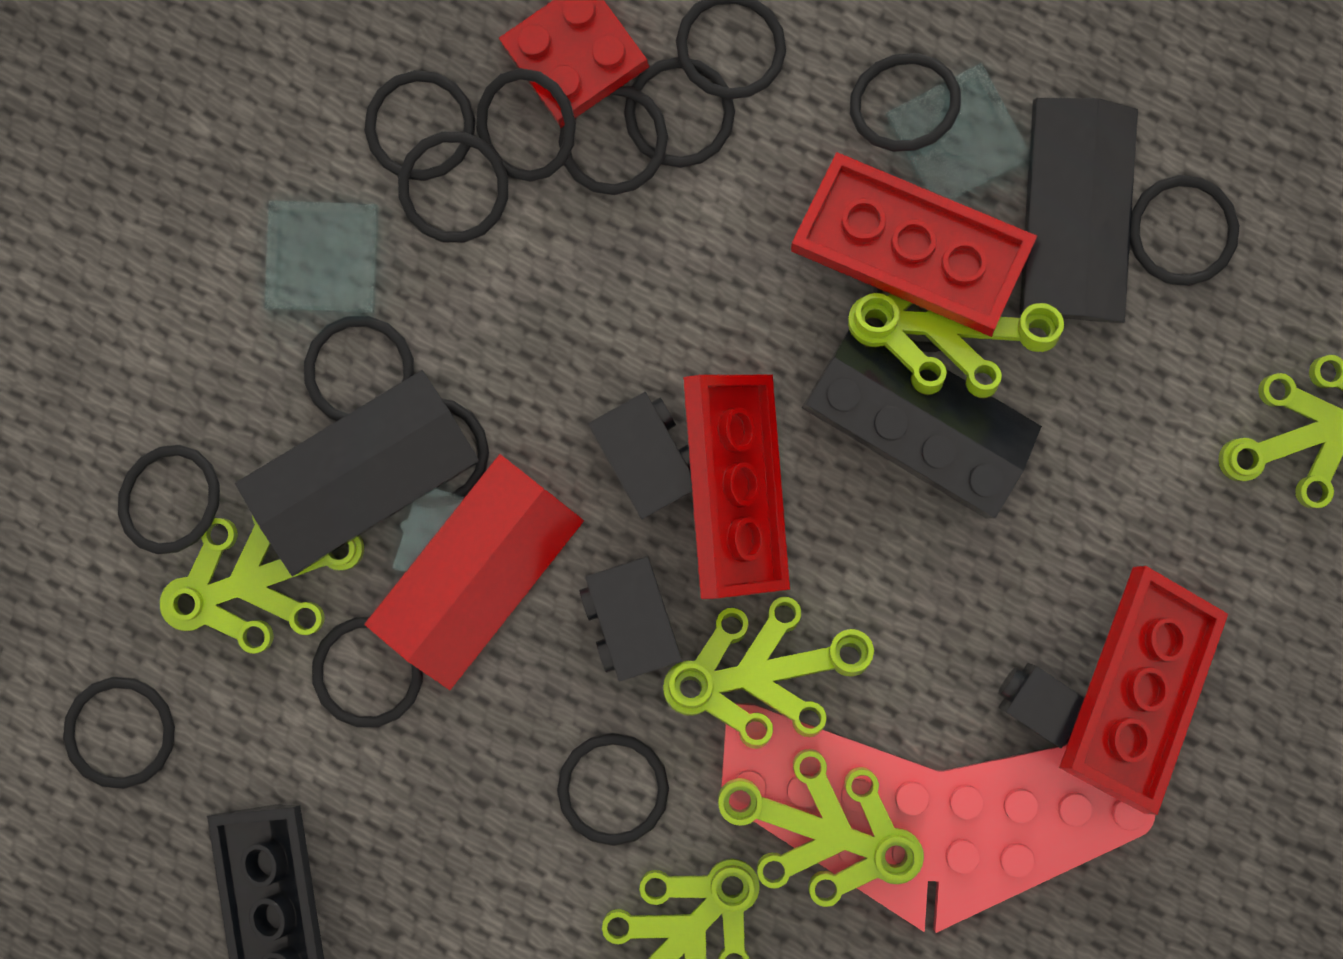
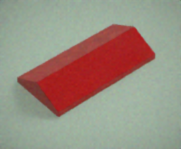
M499 453L364 625L407 662L448 690H451L582 525L584 520Z

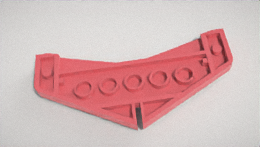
M733 702L749 714L762 713L771 720L773 733L770 741L764 747L754 749L746 746L741 741L739 732L725 724L722 787L733 779H747L758 787L762 797L822 817L806 783L801 782L793 770L795 756L802 750L813 749L818 751L826 761V776L851 828L874 836L860 802L854 801L845 790L844 781L846 775L857 767L867 768L874 773L879 782L878 794L894 828L905 829L919 840L923 848L924 861L920 872L906 883L890 884L880 878H876L857 887V889L923 932H925L928 881H936L933 930L937 933L1145 835L1155 821L1156 815L1144 814L1060 769L1059 766L1067 744L1063 745L1062 748L1056 746L940 771L826 730H822L814 737L801 736L794 729L792 720L778 712L756 704ZM755 721L746 726V733L751 739L759 740L766 735V728L762 723ZM801 722L806 728H815V726ZM806 757L800 763V772L805 776L815 775L820 769L819 760L815 757ZM865 775L857 776L852 782V791L856 794L867 793L872 785L871 779ZM738 790L732 793L729 803L734 809L742 810L749 805L750 796L747 792ZM758 819L753 821L794 848L813 840L812 838ZM901 846L890 847L885 854L886 861L890 864H899L905 857V850ZM844 850L818 864L836 874L866 857Z

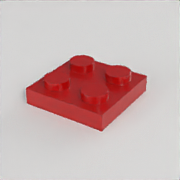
M553 0L499 37L502 46L518 68L540 71L558 83L571 102L575 118L649 68L647 58L604 0ZM528 81L560 128L565 126L561 108L550 91L536 82Z

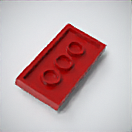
M836 152L792 241L791 252L992 337L1035 244L1037 235Z
M773 374L694 375L683 377L701 599H717L790 590Z
M1148 566L1133 567L1059 768L1144 814L1158 815L1228 613Z

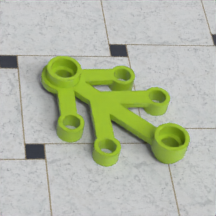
M881 293L868 294L858 299L852 305L848 316V327L854 338L867 346H885L912 372L911 382L913 387L918 392L927 395L937 393L942 388L947 375L946 367L941 360L935 357H927L906 334L925 335L967 375L966 387L968 391L976 397L987 398L997 391L1002 378L1001 370L994 362L984 360L962 338L1020 341L1030 351L1045 352L1057 344L1064 329L1063 317L1055 307L1045 303H1036L1028 306L1020 318L1001 317L993 336L990 337L929 310L927 312L905 311L913 303L892 294L887 296ZM877 318L883 322L884 326L873 327L867 324L866 320ZM1040 328L1047 337L1035 336L1029 329ZM931 370L938 376V379L926 381L920 376L919 372ZM978 373L987 374L991 377L993 383L988 385L981 384L975 379V375Z
M1326 355L1315 359L1309 368V377L1312 383L1319 388L1336 387L1343 391V359L1336 355ZM1324 362L1331 363L1336 370L1335 378L1331 382L1324 380L1321 376L1320 369ZM1277 373L1269 375L1259 385L1258 393L1260 399L1268 406H1283L1315 422L1261 442H1256L1250 438L1233 439L1227 442L1219 453L1220 469L1231 480H1253L1263 472L1266 463L1322 443L1308 476L1299 481L1295 493L1297 500L1304 507H1325L1333 499L1334 488L1331 480L1343 456V409L1296 388L1294 380L1287 374ZM1274 380L1280 381L1285 387V395L1281 400L1274 399L1269 392L1270 384ZM1242 449L1250 451L1253 456V463L1247 470L1241 468L1237 462V455ZM1312 482L1318 483L1322 488V496L1317 502L1311 501L1307 496V488Z
M252 515L255 524L231 576L210 584L223 551L231 548L238 537L237 528L234 523L225 518H214L211 527L201 537L204 544L188 577L177 578L164 588L160 597L161 614L170 626L181 631H192L207 625L237 639L240 647L252 654L263 652L271 646L274 639L271 626L262 620L248 622L221 608L218 604L238 597L289 621L291 628L298 634H313L319 631L324 624L325 616L322 608L314 602L301 603L268 586L324 566H328L333 570H348L355 567L361 561L364 554V543L361 536L348 542L349 553L345 558L337 559L330 553L298 574L291 576L281 559L261 565L271 544ZM217 524H222L228 531V538L221 545L214 543L211 538V531ZM185 593L191 595L195 601L194 610L190 614H184L178 608V600ZM303 608H309L315 613L316 622L312 628H304L298 622V614ZM253 626L259 627L265 636L263 644L259 647L252 646L247 640V632Z
M779 597L770 605L767 622L739 665L715 671L730 644L741 641L745 637L749 625L748 618L742 610L727 608L719 613L716 619L715 631L695 661L679 662L668 671L664 679L663 692L667 703L676 712L694 716L706 711L738 731L741 741L746 746L758 749L767 745L773 733L771 720L762 713L749 714L721 693L743 689L792 720L793 727L798 734L804 737H814L823 730L826 724L827 716L824 708L816 702L803 701L775 682L834 669L844 676L860 675L869 667L874 656V647L872 641L865 633L855 629H847L834 637L830 647L769 659L784 634L794 630L801 618V608L796 600L790 597ZM780 606H788L793 610L795 618L791 622L782 623L776 619L775 610ZM734 617L741 622L742 629L738 633L729 634L722 628L723 620ZM845 647L856 649L859 653V661L855 664L845 663L840 657V650ZM687 680L696 681L701 687V692L694 698H688L681 693V684ZM811 710L818 715L819 725L815 728H806L801 724L799 715L803 711ZM755 721L762 723L766 728V735L759 740L751 739L746 733V726L749 723Z
M813 749L802 750L795 756L793 770L796 777L801 782L806 783L822 817L762 797L758 787L753 782L743 778L728 781L719 792V810L723 818L729 823L742 826L758 819L813 839L782 855L770 852L759 859L756 869L760 882L768 888H780L787 883L790 876L844 850L866 858L836 874L830 871H819L810 878L808 891L811 899L819 906H833L840 900L843 894L876 878H880L890 884L906 883L912 880L922 868L924 853L919 840L905 829L894 828L878 794V779L867 768L857 767L852 769L845 777L844 786L848 795L854 801L860 802L874 836L851 828L826 776V761L818 751ZM806 757H815L820 762V769L813 776H805L800 772V763ZM865 775L871 779L872 785L867 793L856 794L852 791V782L857 776ZM738 790L745 791L750 796L749 805L742 810L734 809L729 803L732 793ZM892 846H901L905 850V857L899 864H890L885 859L887 850ZM771 861H777L784 867L781 877L775 880L768 879L763 874V868ZM825 879L834 882L835 891L830 897L821 898L816 895L815 887L818 882Z
M732 858L718 862L712 867L708 875L668 876L663 871L651 870L642 877L639 887L640 895L647 903L660 905L666 902L669 897L705 899L691 914L631 915L625 910L615 909L608 912L603 919L602 933L605 939L612 944H624L630 939L667 938L648 959H679L684 953L685 959H706V930L722 914L725 948L719 953L718 959H725L732 953L741 955L743 959H750L744 944V911L750 908L758 898L760 890L759 879L755 870L748 863ZM735 876L742 881L743 887L738 894L728 895L723 891L722 883L727 877ZM652 878H659L665 882L666 891L659 897L650 896L645 889L646 883ZM619 917L627 921L629 929L624 935L615 936L610 933L608 923L613 918Z

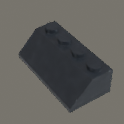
M866 321V323L869 324L870 326L876 327V326H874V325H872L871 323H869V322ZM848 329L803 404L802 409L986 519L996 518L1022 475L1042 426L992 396L979 398L972 395L966 387V380L947 370L942 388L937 393L930 395L922 394L912 385V372L885 346L871 347L860 343ZM931 370L919 372L920 376L926 381L938 379V376Z

